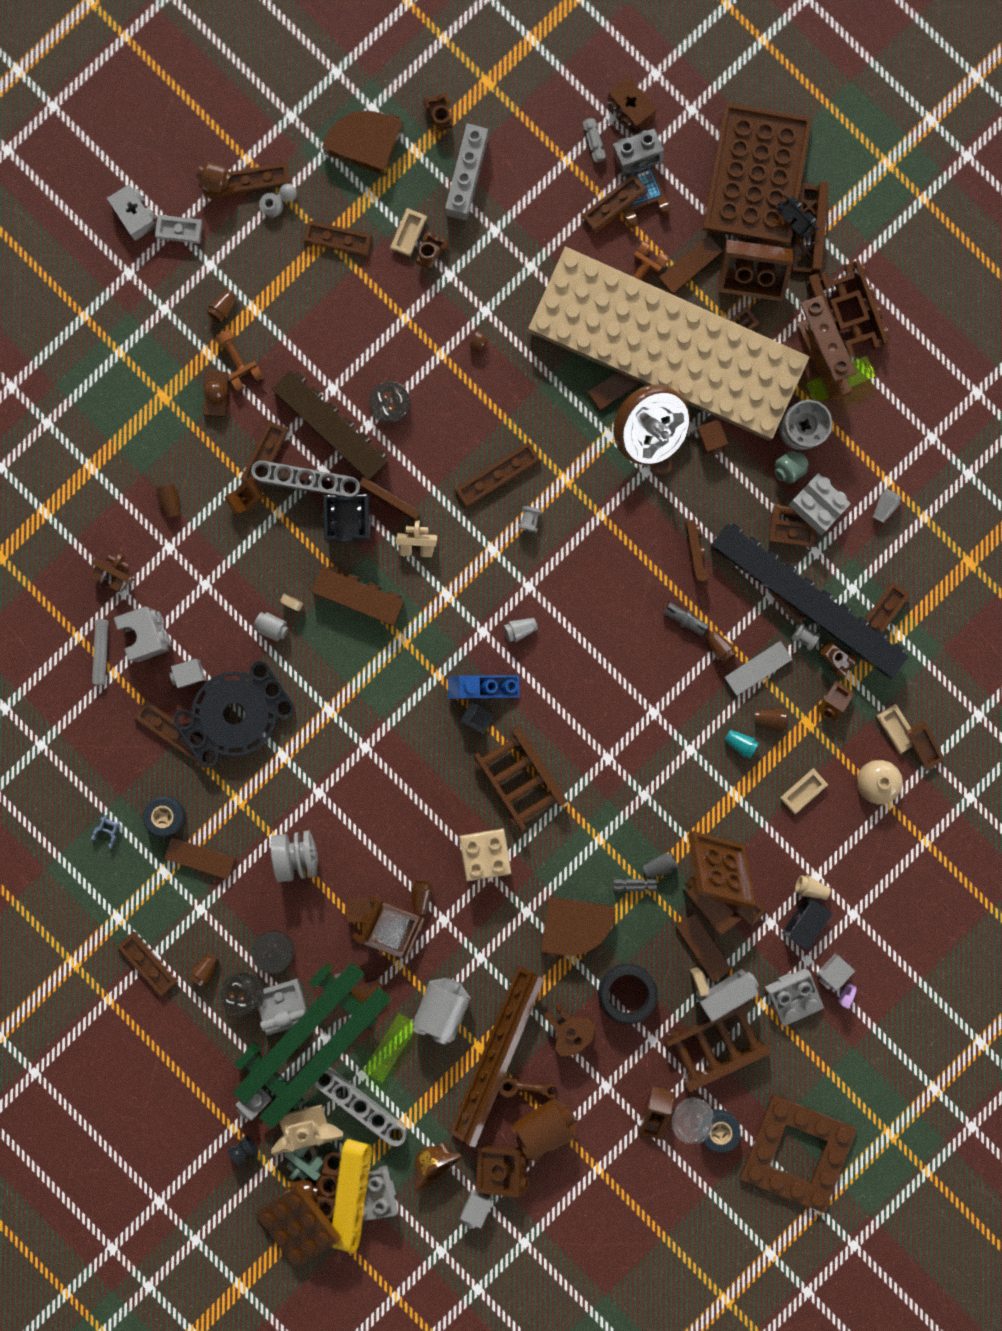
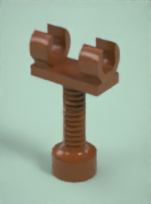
M643 241L634 253V258L642 264L633 277L641 280L649 268L660 274L661 270L668 263L669 257L661 253L654 263L645 257L651 249V245Z
M227 330L217 335L215 340L220 347H226L225 349H227L237 368V371L231 373L228 377L236 391L239 392L245 389L239 379L242 375L251 371L256 381L264 377L255 361L246 366L244 365L232 344L235 338L231 330Z

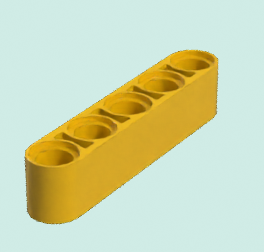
M351 1139L345 1142L342 1150L332 1224L342 1238L331 1247L354 1253L360 1242L372 1148L368 1144Z

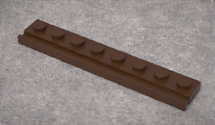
M519 965L450 1131L455 1137L466 1142L468 1146L476 1147L545 979Z

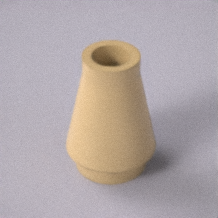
M801 875L796 882L795 892L799 893L802 897L827 900L830 895V887L823 885L808 875Z

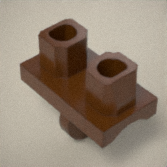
M121 553L116 558L111 555L107 557V561L112 563V567L97 559H94L92 563L95 567L91 578L104 583L108 573L114 575L115 577L109 587L120 593L123 592L128 583L132 584L134 578L119 571L120 568L126 571L129 568V564L123 562L125 555Z

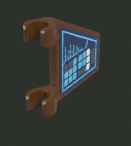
M653 166L632 173L646 187L648 192L624 211L628 227L634 228L637 226V217L634 210L657 202L662 216L670 214V205L665 198Z

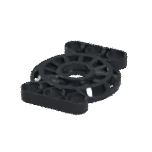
M257 661L251 665L250 675L243 672H227L211 678L196 694L192 705V712L188 710L178 711L175 714L174 723L198 761L205 767H214L219 761V754L242 756L258 750L272 735L277 717L282 719L291 717L294 713V705L270 667L263 661ZM262 665L266 668V675L264 677L258 678L254 675L256 666ZM227 676H240V679H239V680H234V679H232V680H227V681H226L225 677H227ZM245 677L250 679V683L245 681ZM221 679L220 683L216 684L211 689L208 688V686L212 682ZM269 684H276L279 691L275 696H269L266 693V687ZM203 691H206L207 693L204 696L201 705L197 704L200 695L203 693ZM283 702L289 703L291 706L290 712L286 715L278 712V706ZM232 703L240 704L245 710L244 720L237 725L227 723L223 716L225 708ZM196 709L200 710L199 715L195 714ZM269 713L273 714V719H269ZM188 714L190 716L191 722L188 726H181L179 724L178 718L180 715ZM272 724L268 734L264 738L262 735L265 732L267 725ZM195 732H199L203 736V741L199 745H194L190 741L191 735ZM258 739L261 740L257 746L248 750L249 745L254 744ZM219 746L224 747V751L219 750ZM243 748L244 750L238 753L229 752V749ZM212 751L215 754L213 763L207 764L203 761L202 757L205 752Z

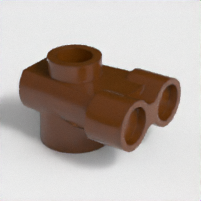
M442 93L436 97H429L423 100L425 111L430 113L438 132L453 127L448 107L451 104L448 93ZM440 117H444V118H445V120H442V121H440V120H438V119H439Z
M426 231L421 240L423 244L419 247V254L415 262L417 265L429 270L440 253L446 251L449 242L445 238L437 237L432 232Z
M832 641L824 644L820 649L821 658L829 662L833 667L832 671L839 678L845 677L849 668L857 662L856 656L850 651L845 652Z

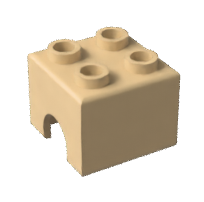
M504 828L459 836L467 881L511 874Z

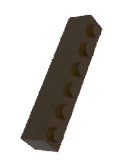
M289 370L272 388L273 392L363 477L373 481L388 465L385 459L387 457L385 452L379 447L374 449L369 444L371 440L363 432L358 434L353 429L355 425L347 417L342 419L337 414L339 410L331 402L326 404L321 399L323 395L315 387L310 389L305 384L307 380L299 372L294 374Z

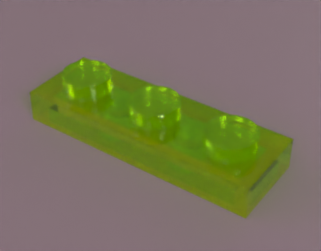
M867 356L852 362L856 375L848 377L847 381L852 388L876 376ZM820 377L805 384L812 400L822 402L828 399Z
M398 1013L363 1072L381 1083L384 1081L414 1032L412 1020Z

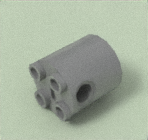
M449 978L429 981L413 1022V1031L421 1035L431 1034L434 1036L433 1040L442 1044L454 1041L471 998L462 984Z

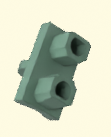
M309 1146L284 1154L291 1161L286 1167L292 1171L289 1177L292 1181L296 1176L305 1180L308 1175L316 1181L322 1172L321 1169L325 1158L316 1153L311 1161L308 1160L304 1154L310 1148Z

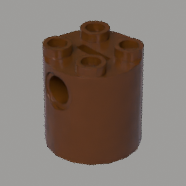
M553 1098L515 1121V1125L511 1127L515 1137L523 1141L525 1146L522 1147V1150L526 1157L538 1162L576 1138L577 1120L568 1105Z

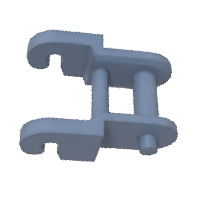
M105 815L104 818L101 817L100 820L102 822L99 827L95 828L91 840L94 841L99 831H104L112 837L111 843L108 845V848L111 849L118 836L115 833L118 828L120 829L121 825H119V820L113 822L107 819L108 816ZM105 823L113 826V830L110 831L103 828Z

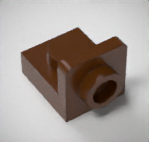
M835 681L824 700L818 705L817 710L825 717L836 721L845 711L854 692Z

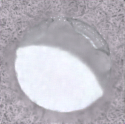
M694 1097L687 1098L679 1103L672 1118V1128L676 1137L689 1144H697L704 1141L713 1128L711 1123L714 1116L710 1105L704 1100Z

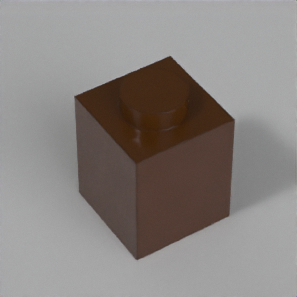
M719 419L698 426L696 429L705 455L711 453L712 456L724 452L723 448H726L728 442Z

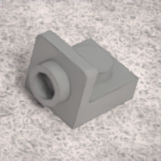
M261 1087L246 1105L239 1100L236 1103L237 1111L243 1118H249L252 1121L273 1097Z

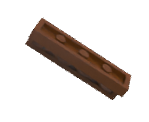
M820 181L818 186L801 184L798 198V201L802 204L800 209L804 213L809 210L817 220L814 224L819 230L813 228V232L810 235L812 243L807 248L800 242V236L795 231L792 272L819 274L822 269L829 182ZM804 191L816 192V200L810 205L804 199ZM804 253L810 259V268L798 267V258Z

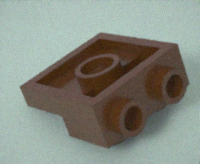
M482 1145L477 1147L476 1193L517 1198L524 1195L525 1191L529 1189V1178L525 1177L526 1168L529 1167L530 1159L526 1157L522 1148L510 1146L500 1148Z

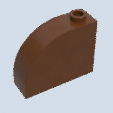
M358 111L348 114L338 120L327 133L322 145L323 153L376 174L386 176L403 131V122L394 114L385 115L375 111Z
M548 896L540 951L545 952L544 956L558 958V954L579 955L594 949L606 938L612 927L615 906Z

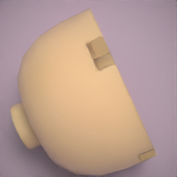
M884 760L870 761L858 772L857 789L868 802L887 804L896 799L901 792L903 786L902 775L891 762Z

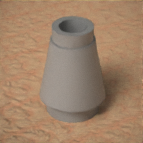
M886 488L884 493L881 492L873 517L885 523L886 519L901 504L899 501L902 497Z
M534 618L508 621L503 626V630L508 642H517L538 630Z

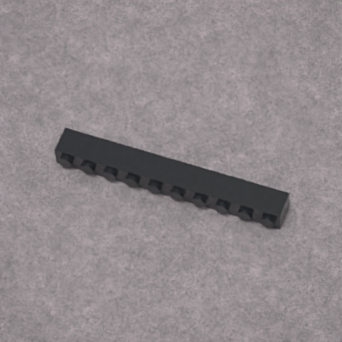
M728 523L711 544L712 549L780 597L784 602L887 678L893 679L909 658L905 654L907 651L905 648L897 643L893 645L887 641L889 637L880 630L876 632L869 627L870 623L859 616L857 619L851 614L852 610L843 603L838 605L833 601L834 597L825 590L819 591L814 587L816 583L806 576L802 578L796 574L798 570L788 563L784 565L778 561L780 557L771 550L766 552L760 547L762 544L753 537L749 539L742 534L744 531L736 524H732V526Z

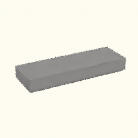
M779 641L725 676L724 679L737 696L793 659L782 642Z

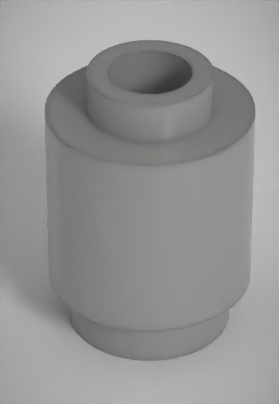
M261 612L253 626L257 629L258 633L276 642L279 639L283 640L288 632L287 622L268 612L266 614Z

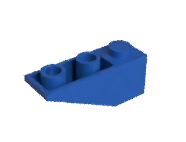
M519 675L448 677V699L520 697Z

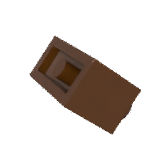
M652 1086L646 1101L639 1134L661 1139L671 1116L674 1092Z

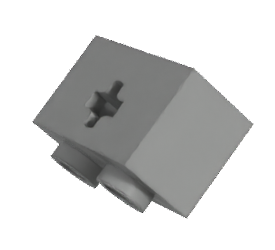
M130 184L107 198L134 240L139 239L156 228V224L153 221L156 219V216L150 207L145 209L141 203L145 199L139 190H133ZM133 208L137 211L134 215L131 211Z

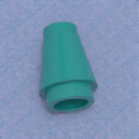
M733 730L729 731L724 740L742 757L745 758L746 756L749 759L753 756L759 745L755 738L736 731L734 732Z

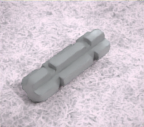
M594 118L587 119L583 122L584 130L588 132L586 136L590 150L594 152L592 157L595 162H601L606 159L605 150L602 149L603 144L599 130H596V120Z

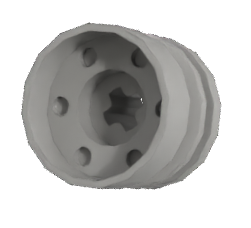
M800 401L784 412L779 423L780 436L784 443L792 449H811L824 442L831 433L833 424L831 414L826 406L818 401ZM802 422H805V427H807L804 431H801L802 427L799 425Z
M310 830L304 831L303 842L299 832L294 834V843H290L287 834L271 836V856L277 882L293 880L294 870L296 869L301 879L306 878V868L310 878L317 876L318 853Z

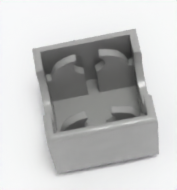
M143 607L114 618L117 630L123 629L125 633L135 630L137 634L135 644L124 649L128 660L141 662L169 651L168 646L171 645L168 633H164L161 625L164 624V621L159 611L156 612V610L149 607Z

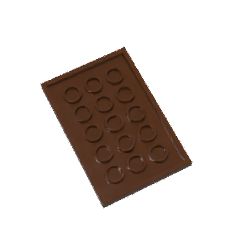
M725 102L703 225L704 231L790 246L793 228L790 225L795 221V218L787 223L777 213L776 206L781 201L783 203L786 201L783 195L789 198L794 196L797 200L799 198L812 121L811 117Z

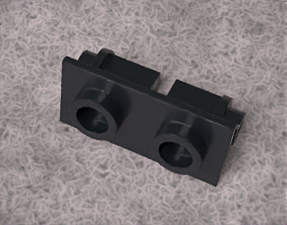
M783 195L786 201L784 203L781 201L777 204V213L787 223L793 218L796 219L790 226L800 237L808 238L812 233L810 231L812 228L819 230L814 224L817 220L808 211L804 213L800 209L802 204L794 196L789 198Z

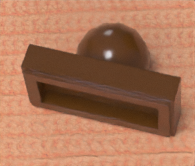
M206 371L204 416L226 417L229 372Z

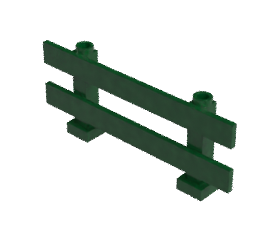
M326 962L308 982L314 989L319 985L324 990V993L264 1058L257 1054L260 1048L253 1042L234 1063L239 1070L245 1066L251 1072L232 1092L245 1105L263 1085L267 1086L277 1096L259 1116L271 1129L279 1123L291 1108L296 1110L304 1102L302 1096L366 1027L370 1030L379 1020L376 1016L392 1000L380 987L364 1003L358 999L350 990L365 973L353 962L337 978L330 973L333 967ZM340 1004L351 1017L289 1084L277 1070L336 1005Z

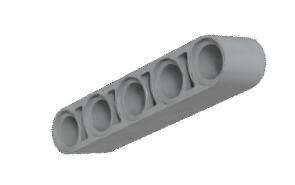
M267 461L255 462L251 469L254 479L264 484L340 497L356 496L360 491L358 480L349 476ZM258 467H266L268 474L265 477H258L256 475ZM282 470L290 473V478L285 482L278 479V473ZM308 474L312 477V483L304 486L300 483V477ZM330 478L334 481V487L329 490L324 489L321 485L322 481ZM352 482L356 485V491L351 494L346 493L343 489L344 485Z
M329 1067L325 1071L330 1076L331 1082L325 1084L318 1079L314 1083L320 1091L388 1144L399 1146L405 1141L407 1135L406 1126L334 1069ZM344 1087L348 1090L349 1095L347 1097H340L337 1089ZM362 1101L366 1104L367 1109L359 1111L355 1108V1103ZM381 1115L385 1122L377 1125L373 1122L372 1117ZM399 1129L402 1132V1137L395 1139L391 1136L390 1131Z

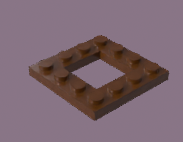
M772 1093L739 1178L825 1213L857 1128ZM786 1125L826 1140L811 1181L770 1166Z

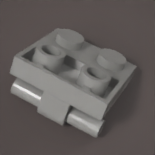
M806 968L793 974L788 973L778 978V981L765 986L783 1027L824 1009L813 978Z
M298 978L254 992L262 1018L261 1028L263 1031L265 1030L266 1035L292 1028L307 1011Z
M387 1166L379 1167V1170L369 1171L362 1221L398 1214L394 1197L396 1191L393 1180H390Z

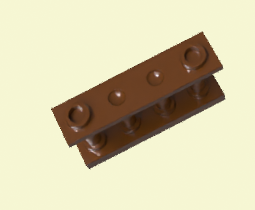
M822 295L800 303L806 319L797 322V328L830 402L851 395L852 390L847 378L856 375V370Z
M519 726L512 730L514 735L511 736V740L483 758L479 753H476L475 757L477 759L473 762L480 772L483 770L486 772L512 813V816L509 818L515 828L521 827L522 830H525L526 826L523 823L525 820L552 803L554 805L558 803L562 806L568 801ZM516 746L517 748L522 746L526 752L523 755L524 758L498 775L493 776L487 765ZM528 765L530 767L534 765L538 771L535 774L536 777L508 795H505L499 784ZM540 784L548 786L550 790L547 793L548 796L520 814H517L511 804L512 802Z
M744 1002L713 1022L708 1018L683 1031L677 1029L668 1034V1038L665 1039L668 1047L675 1044L688 1072V1078L684 1082L689 1092L771 1054L765 1042L757 1041L743 1012L750 1008L747 1002ZM734 1015L749 1043V1049L742 1053L737 1051L723 1022ZM713 1025L716 1026L729 1053L728 1059L721 1063L719 1060H716L703 1030ZM694 1034L709 1064L707 1066L708 1069L702 1072L696 1070L683 1042L684 1039Z

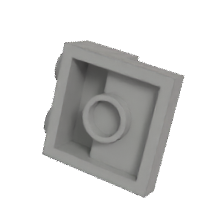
M817 474L794 498L789 506L822 535L851 503L843 492H838L831 486V482L827 477Z

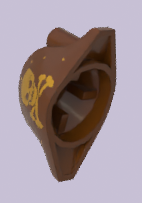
M441 1143L437 1147L428 1146L423 1148L415 1159V1193H419L440 1178L463 1158V1155L459 1153L451 1154L445 1143Z

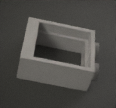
M741 969L709 988V994L704 996L699 994L696 998L709 1019L713 1022L758 995L759 993L756 988L759 987V984L750 972L746 973Z

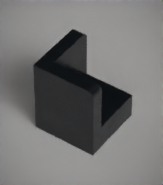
M470 702L461 722L485 734L494 714Z

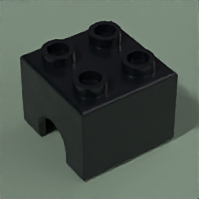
M356 494V496L351 497L323 495L325 542L327 544L370 543V496L368 494Z

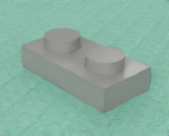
M158 215L155 237L156 239L200 244L203 222L199 219Z

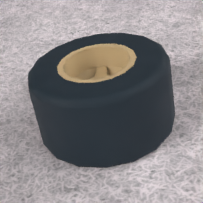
M157 797L151 800L145 806L143 812V823L146 829L158 837H168L178 833L186 820L183 805L172 797Z
M715 1109L709 1111L699 1123V1134L702 1142L709 1150L715 1153L729 1152L740 1141L741 1129L739 1123L726 1110Z

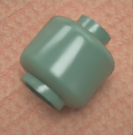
M790 451L777 459L775 462V476L777 479L792 484L805 476L808 470L806 457L800 452Z

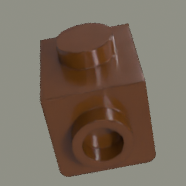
M252 478L247 480L235 492L227 494L224 498L234 514L238 515L251 510L265 496Z

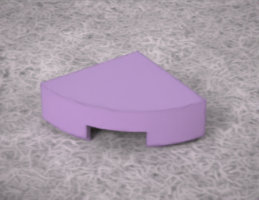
M847 983L837 1000L838 1003L849 1009L856 993V987Z

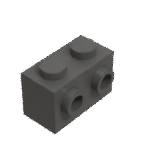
M655 129L641 131L635 136L622 138L613 144V155L623 177L664 162V149Z

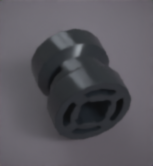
M247 1135L240 1139L239 1144L232 1145L227 1149L230 1158L240 1168L246 1164L249 1157L253 1158L259 1154L257 1146Z

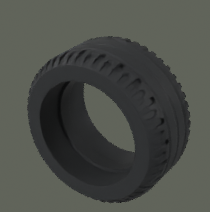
M624 963L610 968L604 974L599 983L598 998L603 1011L609 1018L620 1024L631 1025L642 1022L651 1015L658 1001V989L654 979L647 970L636 964ZM623 975H634L640 978L647 989V998L644 1004L633 1012H621L614 1008L609 1000L611 984Z

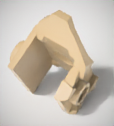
M322 1104L288 1112L279 1121L283 1135L272 1148V1154L276 1156L284 1152H294L295 1149L316 1144L319 1146L329 1141L342 1140L343 1131L327 1123Z

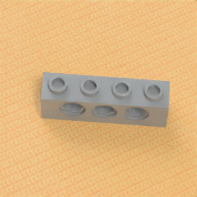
M466 124L445 207L446 216L468 220L488 141L487 128Z

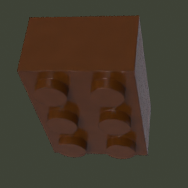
M726 239L718 278V292L784 301L793 264V249Z

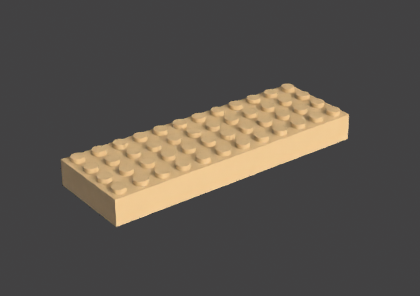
M566 246L528 328L529 333L613 371L624 374L644 385L668 386L676 390L687 404L768 441L773 438L809 360V356Z

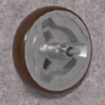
M648 385L633 392L622 403L614 420L613 436L620 453L626 459L640 465H654L670 458L678 451L688 434L690 426L688 405L676 390L664 385ZM668 416V421L662 423L661 418ZM646 435L651 436L648 443H644Z

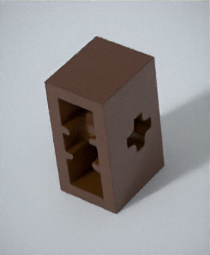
M627 76L608 92V106L613 112H618L626 128H631L635 133L655 117L657 108L630 76Z

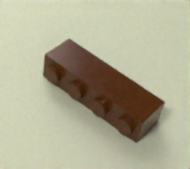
M328 566L327 569L321 567L311 590L313 594L391 626H396L405 604L401 600L402 595L392 591L386 594L380 591L381 587L369 582L367 586L360 583L361 579L348 574V577L340 575V570Z

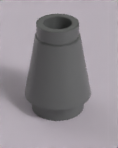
M666 852L643 865L647 878L673 874V871L678 870L673 854H667Z

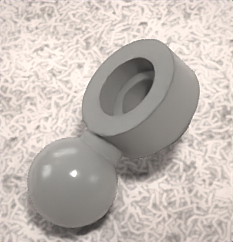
M285 184L280 188L278 195L273 193L265 194L259 203L261 211L269 217L278 216L282 212L283 202L293 201L297 196V190L293 185ZM269 201H273L272 207H267Z

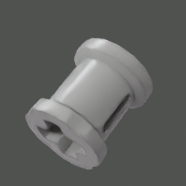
M523 506L522 510L524 513L518 528L537 533L536 525L542 510Z
M801 622L791 639L794 641L798 640L811 651L821 634L814 633Z

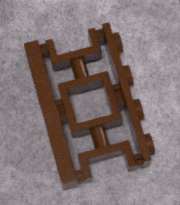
M860 260L844 266L845 277L828 282L826 273L822 272L819 275H811L806 280L811 299L822 295L838 332L851 329L854 339L844 342L850 358L855 355L852 349L853 345L869 340L872 349L875 350L879 347H885L889 343L888 339H890L889 331L886 326L883 327L881 321V309L875 305L873 299L875 298L874 289L871 285H868L866 280V267L861 265ZM855 278L859 290L848 294L844 284L853 281ZM836 287L839 297L830 300L828 303L824 291ZM855 299L861 318L843 323L837 305ZM870 320L874 332L862 335L859 325Z

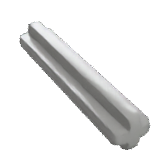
M98 619L95 623L92 683L94 685L105 684L109 622L104 619Z

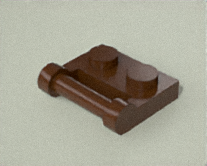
M774 502L768 542L813 548L816 530L807 523L779 520L780 514L801 516L791 507L782 506L781 503Z

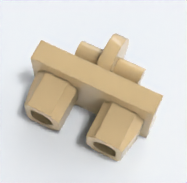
M415 520V527L406 526V533H397L396 544L398 545L400 556H411L412 545L421 546L420 556L432 557L434 547L437 544V535H426L428 534V527H420V521Z

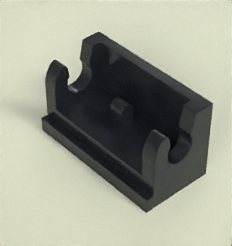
M805 897L782 933L808 951L833 913L813 899Z

